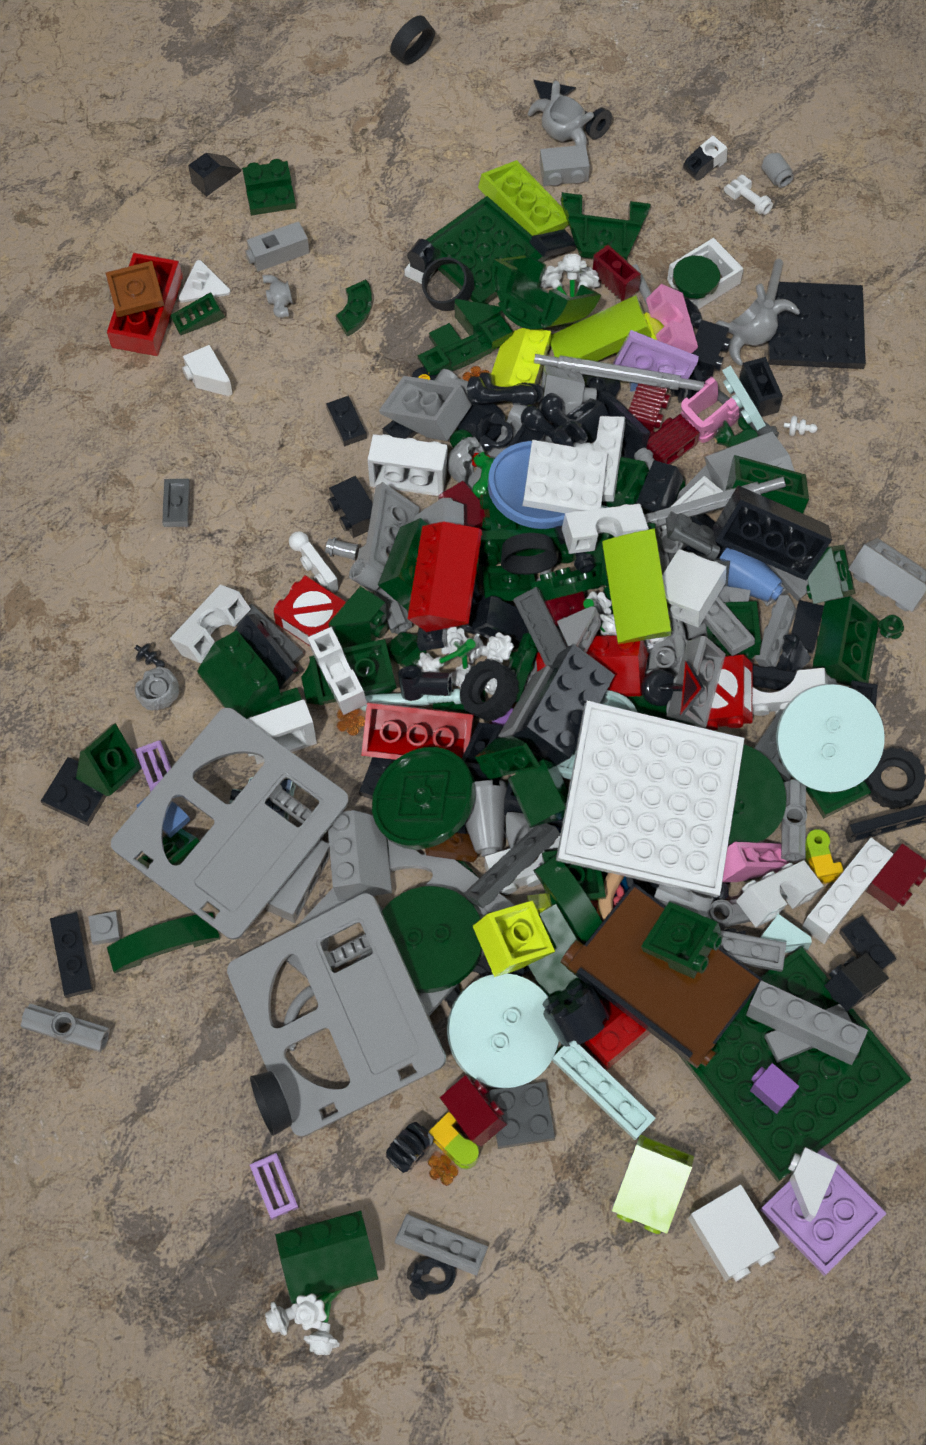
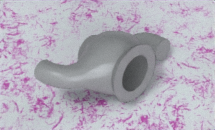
M262 275L264 284H271L270 290H266L268 304H274V315L278 318L289 317L286 306L289 303L293 304L288 281L283 283L273 275Z

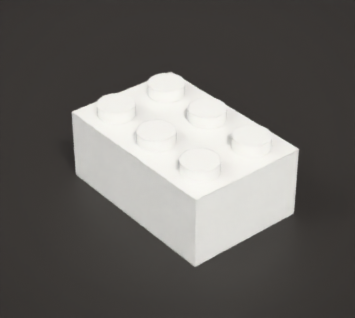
M373 434L368 456L370 486L376 487L383 482L393 490L438 496L444 492L448 473L447 445L435 441L424 442L413 438L402 439L390 435Z

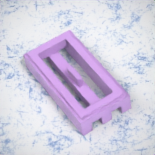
M160 740L135 749L150 791L163 778L153 749L158 748L166 772L171 769ZM145 752H148L158 778L157 782L153 783L143 757Z
M277 1153L250 1164L271 1220L276 1219L277 1216H283L291 1210L298 1209ZM271 1162H274L290 1201L287 1205H284L268 1165ZM262 1166L279 1206L276 1210L273 1209L257 1169Z

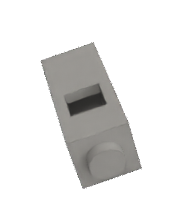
M298 221L248 239V250L245 251L249 264H254L257 272L309 254L308 238Z

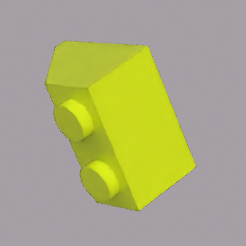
M533 900L489 913L473 925L494 977L519 970L555 952Z

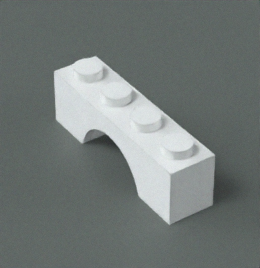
M825 668L798 670L791 684L778 692L766 693L753 688V714L764 716L768 715L769 712L784 711L790 701L801 692L815 686L828 685Z
M870 838L807 916L802 928L825 944L856 901L893 856V853L873 838Z

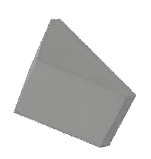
M592 606L557 621L567 647L574 644L585 653L602 624L596 607Z

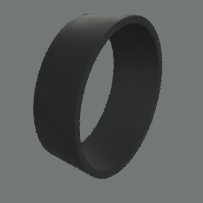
M424 16L413 17L395 35L390 47L391 55L406 65L416 62L431 46L435 37L434 28ZM421 33L418 40L406 51L411 41Z
M439 258L433 261L423 273V292L429 303L436 309L442 311L455 310V299L468 301L473 292L474 278L472 272L465 264L454 258ZM447 263L459 264L464 272V284L460 292L452 299L446 301L432 299L427 293V284L431 274L441 265Z
M518 534L508 538L502 545L501 566L510 573L521 575L536 574L552 568L557 562L553 540L544 534ZM525 549L545 550V552L534 556L512 555L516 551Z
M271 1071L250 1076L252 1091L261 1116L271 1135L275 1136L292 1125L290 1111L282 1089Z

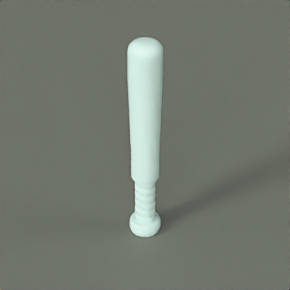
M454 689L450 696L423 695L422 698L415 701L403 699L401 693L371 694L365 696L367 702L403 706H425L438 702L461 704V689ZM367 704L360 707L359 709L362 711H366Z

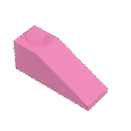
M734 842L727 847L722 882L749 880L765 876L771 871L778 873L782 867L790 862L781 859V844Z

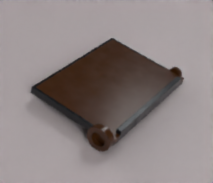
M634 883L586 944L583 945L576 940L567 950L560 963L587 985H591L596 992L695 1068H698L700 1064L706 1067L716 1054L712 1048L757 990L763 979L720 947L716 951L713 949L707 956L709 963L706 970L702 974L698 972L694 979L669 968L667 962L643 952L641 945L666 906Z

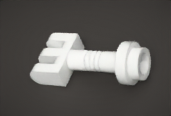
M740 175L737 177V180L734 179L724 187L725 193L734 200L742 195L755 205V211L759 214L766 215L772 209L773 203L768 196L760 197L751 191L752 181L744 175Z

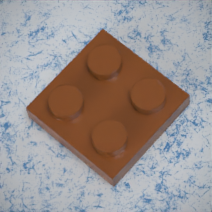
M152 261L105 272L117 317L164 306Z

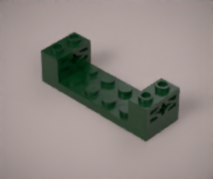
M554 528L482 531L475 582L478 585L477 590L479 592V565L495 566L496 564H501L502 545L512 536L523 533H539L550 537L554 543L557 562L563 564L575 561V553L569 554L566 543L560 545ZM598 533L595 550L585 552L586 554H591L595 560L594 568L590 571L593 572V576L601 575L603 533ZM525 549L516 551L512 555L534 556L545 552V550ZM601 585V586H598V587H595V588H592V589H598V588H600V587H605V585Z

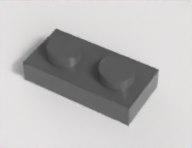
M189 478L164 479L163 527H189Z

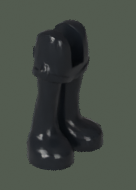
M482 372L479 377H470L467 385V396L472 404L509 401L513 405L528 406L542 399L543 389L539 384L526 382L509 387L496 386L492 374Z
M549 393L543 398L541 411L536 406L530 405L521 414V423L525 428L550 437L554 444L574 447L571 437L580 444L585 443L588 439L582 424L579 421L569 419L562 413V399L555 393ZM549 422L556 424L558 427L555 428Z

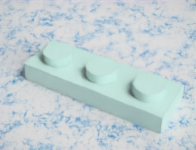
M731 365L722 370L726 377L723 383L729 394L735 393L732 398L737 403L739 409L744 408L741 413L747 424L752 422L757 430L766 426Z

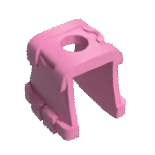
M713 377L707 379L704 387L690 399L685 398L681 403L682 412L680 414L696 430H699L698 441L706 443L713 438L714 433L723 425L724 420L731 427L739 418V407L733 398L726 401L704 421L697 416L698 413L712 406L717 401L718 383Z

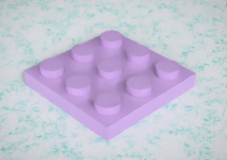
M823 1149L818 1152V1154L834 1161ZM838 1164L818 1212L811 1222L805 1220L790 1181L761 1208L766 1217L823 1276L887 1214Z

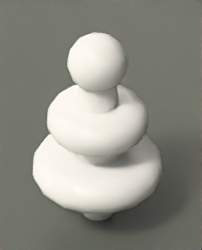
M792 416L791 423L784 422V427L790 428V436H794L796 430H799L800 435H803L805 431L810 433L817 431L815 424L806 425V420L804 419L797 423L796 416Z

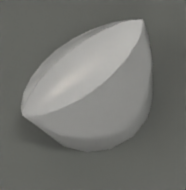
M507 812L506 833L510 848L514 847L534 828H529L522 813Z

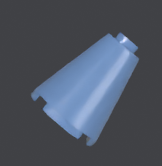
M728 547L725 549L720 558L730 561L728 587L750 590V596L765 602H770L771 599L775 601L778 599L784 589L781 586L782 580L766 563L734 549L731 550Z

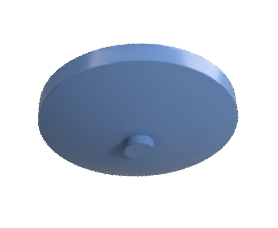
M532 441L517 443L503 450L494 459L488 476V491L496 508L507 518L523 526L538 529L562 526L565 513L522 506Z

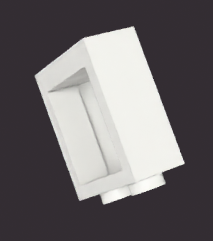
M712 238L671 263L667 277L670 286L678 290L672 282L673 269L678 261L692 255L711 259L718 266L720 275L723 278L720 279L719 286L713 294L710 293L701 299L688 298L700 309L740 284L743 268Z
M304 699L247 719L291 752L317 744L313 721ZM248 754L249 757L254 756L257 764L264 762L263 757Z

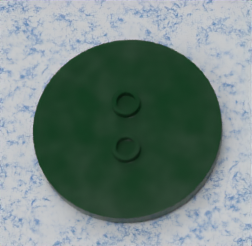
M744 744L728 846L734 842L761 843L778 828L786 810V790L778 770L766 756Z
M424 747L402 755L387 767L374 789L372 814L376 826L389 841L403 848L418 850L443 843L464 825L472 811L476 793L473 775L464 761L447 749Z
M438 886L418 887L401 893L382 910V914L417 992L432 993L449 989L462 982L478 964L483 949L473 929V925L481 919L474 906L459 893Z

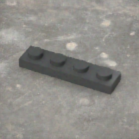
M547 823L534 827L464 893L468 901L481 908L492 903L505 887L512 884L525 868L531 866L544 850L553 845V842L560 836L557 828Z

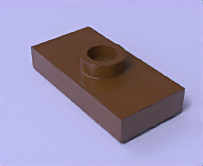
M455 833L443 843L425 849L426 856L474 862L478 858L468 834Z

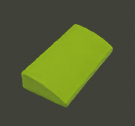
M517 160L481 174L478 185L479 190L493 200L532 236L562 230L568 226L562 206Z
M635 295L552 334L550 343L554 357L562 355L599 361L620 351L630 330L648 337L652 336L638 297Z
M655 529L625 534L602 541L618 644L671 636Z

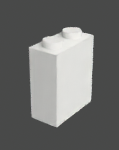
M678 549L662 575L669 617L699 628L726 583V566L716 561L699 557L694 553Z
M742 1185L737 1186L691 1213L688 1218L725 1281L734 1278L735 1282L751 1273L748 1269L756 1263H759L760 1267L776 1258L773 1253L777 1251L779 1245Z

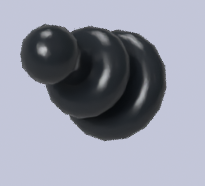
M146 643L142 648L139 645L135 646L134 649L138 651L136 661L140 662L145 658L146 665L153 663L156 668L158 666L165 667V662L157 659V651L150 653L152 647L150 643Z

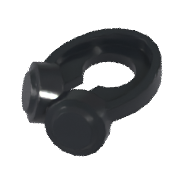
M433 1258L422 1262L414 1260L407 1270V1279L412 1281L409 1286L410 1291L418 1300H424L428 1295L444 1293L453 1285L456 1277L453 1266ZM432 1268H440L445 1274V1280L442 1284H435L432 1281L424 1282L421 1277L422 1275L429 1274Z

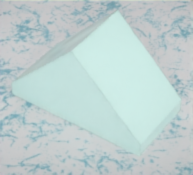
M779 914L760 937L787 943L785 953L795 952L801 947L808 951L812 943L811 937Z

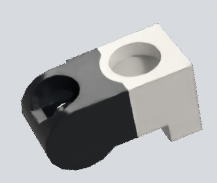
M712 136L685 160L683 169L695 180H701L715 166L718 165L720 167L727 162V147Z
M418 239L407 253L410 263L405 268V276L422 284L424 271L435 261V250L427 240Z

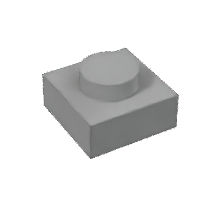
M116 911L88 916L93 945L115 942L121 939Z

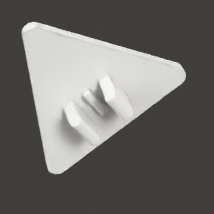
M198 260L181 291L179 301L181 303L195 301L210 292L214 297L229 295L230 289L202 261Z

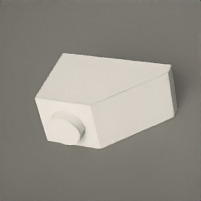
M210 345L183 356L185 366L182 367L184 375L188 381H193L196 388L226 396L232 395L230 380Z
M804 1148L800 1155L794 1154L788 1169L793 1171L789 1180L805 1220L811 1222L818 1212L838 1163L807 1148Z

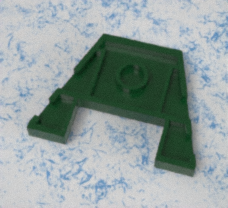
M562 192L560 202L579 256L593 258L594 254L605 246L610 245L627 261L649 213L650 203L630 201L628 220L582 214V195Z

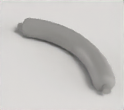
M311 986L302 990L292 1001L285 1016L284 1026L295 1021L302 1006L314 996ZM296 1044L290 1046L288 1049H290V1051H294Z

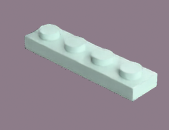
M576 1041L568 1042L570 1046H563L552 1058V1061L627 1134L636 1140L654 1121L655 1117Z

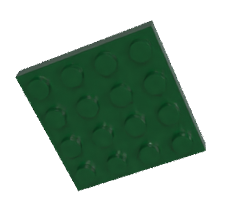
M488 196L481 199L426 239L434 247L435 260L443 257L454 258L470 269L474 278V288L469 299L473 302L484 304L498 296L492 287V266L495 259L529 255L540 262H544L549 258H543L529 243L532 235ZM447 263L437 268L457 288L462 289L464 272L459 264Z

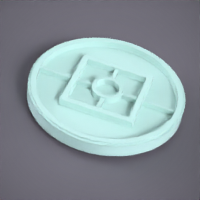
M819 685L801 692L786 706L778 722L776 745L782 764L794 779L815 790L837 792L860 784L874 771L880 761L884 748V728L878 711L860 692L842 685Z
M504 974L498 977L489 975L480 978L467 986L459 994L448 1017L447 1037L455 1061L469 1077L474 1080L479 1079L483 1085L489 1087L512 1088L531 1082L545 1071L556 1053L559 1040L543 1015L545 1009L542 1004L548 998L543 990L526 978L513 974Z

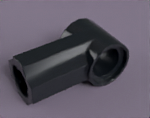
M406 666L398 672L401 696L405 700L415 701L422 698L423 695H451L452 674L421 672V669L417 666Z

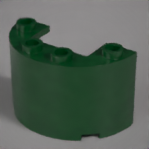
M529 255L494 260L492 266L493 291L497 292L500 301L498 305L506 317L520 327L541 329L580 321L594 310L600 300L601 294L584 285H580L575 297H569L556 289L549 290L548 292L540 288L546 264Z

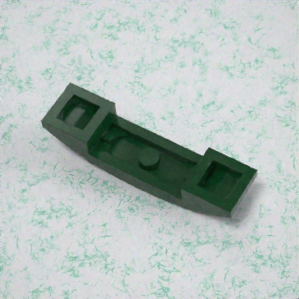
M500 315L481 324L480 331L442 350L438 345L417 356L429 375H438L442 369L455 371L474 363L494 351L513 335V331Z
M555 855L533 871L547 894H551L579 941L585 945L602 924V921L577 880L563 862L556 861L557 855Z
M207 913L214 918L213 913ZM192 915L135 932L107 946V951L115 974L140 966V961L192 944L195 948L220 940V935L215 928L198 915Z

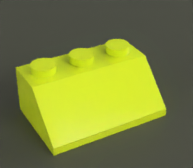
M526 328L513 331V335L499 348L491 372L494 384L500 387H509L522 382L539 384L544 365L534 363L535 354L548 356L551 331Z

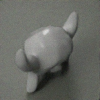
M554 81L551 100L538 99L528 111V116H532L537 111H542V127L551 138L561 142L573 139L575 145H587L583 128L584 124L594 117V114L592 112L585 114L583 107L578 102L568 96L560 95L559 81Z
M762 283L756 286L758 298L742 315L730 323L722 320L716 322L718 325L728 327V332L733 334L729 344V353L732 360L740 366L743 363L740 357V349L744 344L757 346L770 341L778 327L777 315L782 311H790L796 315L800 313L797 306L786 299H777L774 301L772 308H766L764 306L766 294Z

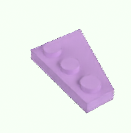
M630 330L613 364L681 375L680 378L688 379L698 363L699 356Z

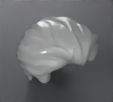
M467 437L461 440L448 455V472L458 483L462 480L466 484L475 473L471 461L475 453L484 452L480 442L475 437Z
M158 666L157 668L145 671L143 679L135 685V695L146 709L163 710L170 707L174 700L177 699L179 684L175 675L169 669Z

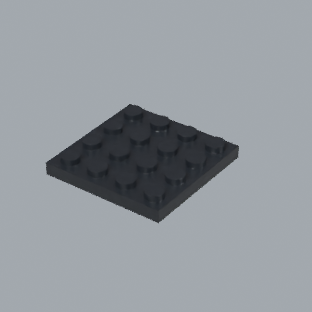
M779 281L775 300L786 299L797 306L800 313L796 315L790 311H782L777 315L778 327L776 333L768 341L769 365L864 369L866 356L863 285Z

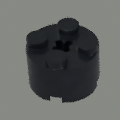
M580 980L571 982L567 985L565 991L557 996L547 998L542 1004L545 1009L543 1013L544 1018L561 1045L565 1047L570 1046L568 1042L576 1041L579 1045L592 1039L605 1027L602 1023L606 1018L609 1021L610 1018L608 1011L591 985L582 984Z

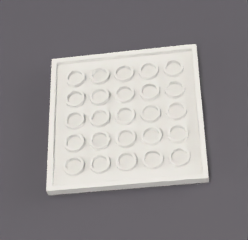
M586 701L556 861L669 887L691 890L695 893L711 895L713 897L720 896L744 738Z

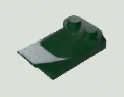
M385 639L342 649L350 669H353L365 696L371 694H390L394 689H397ZM314 655L309 656L308 667L301 676L306 703L323 705L337 702Z

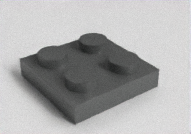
M545 1082L489 1090L490 1102L494 1100L505 1113L501 1117L507 1124L496 1134L498 1149L555 1141Z

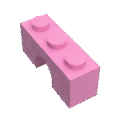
M661 284L646 298L650 316L659 320L665 326L656 334V338L660 342L693 353L698 348L683 293Z

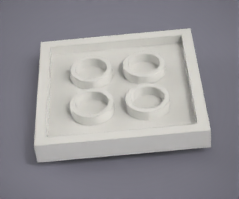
M532 440L522 506L560 513L601 508L607 453Z

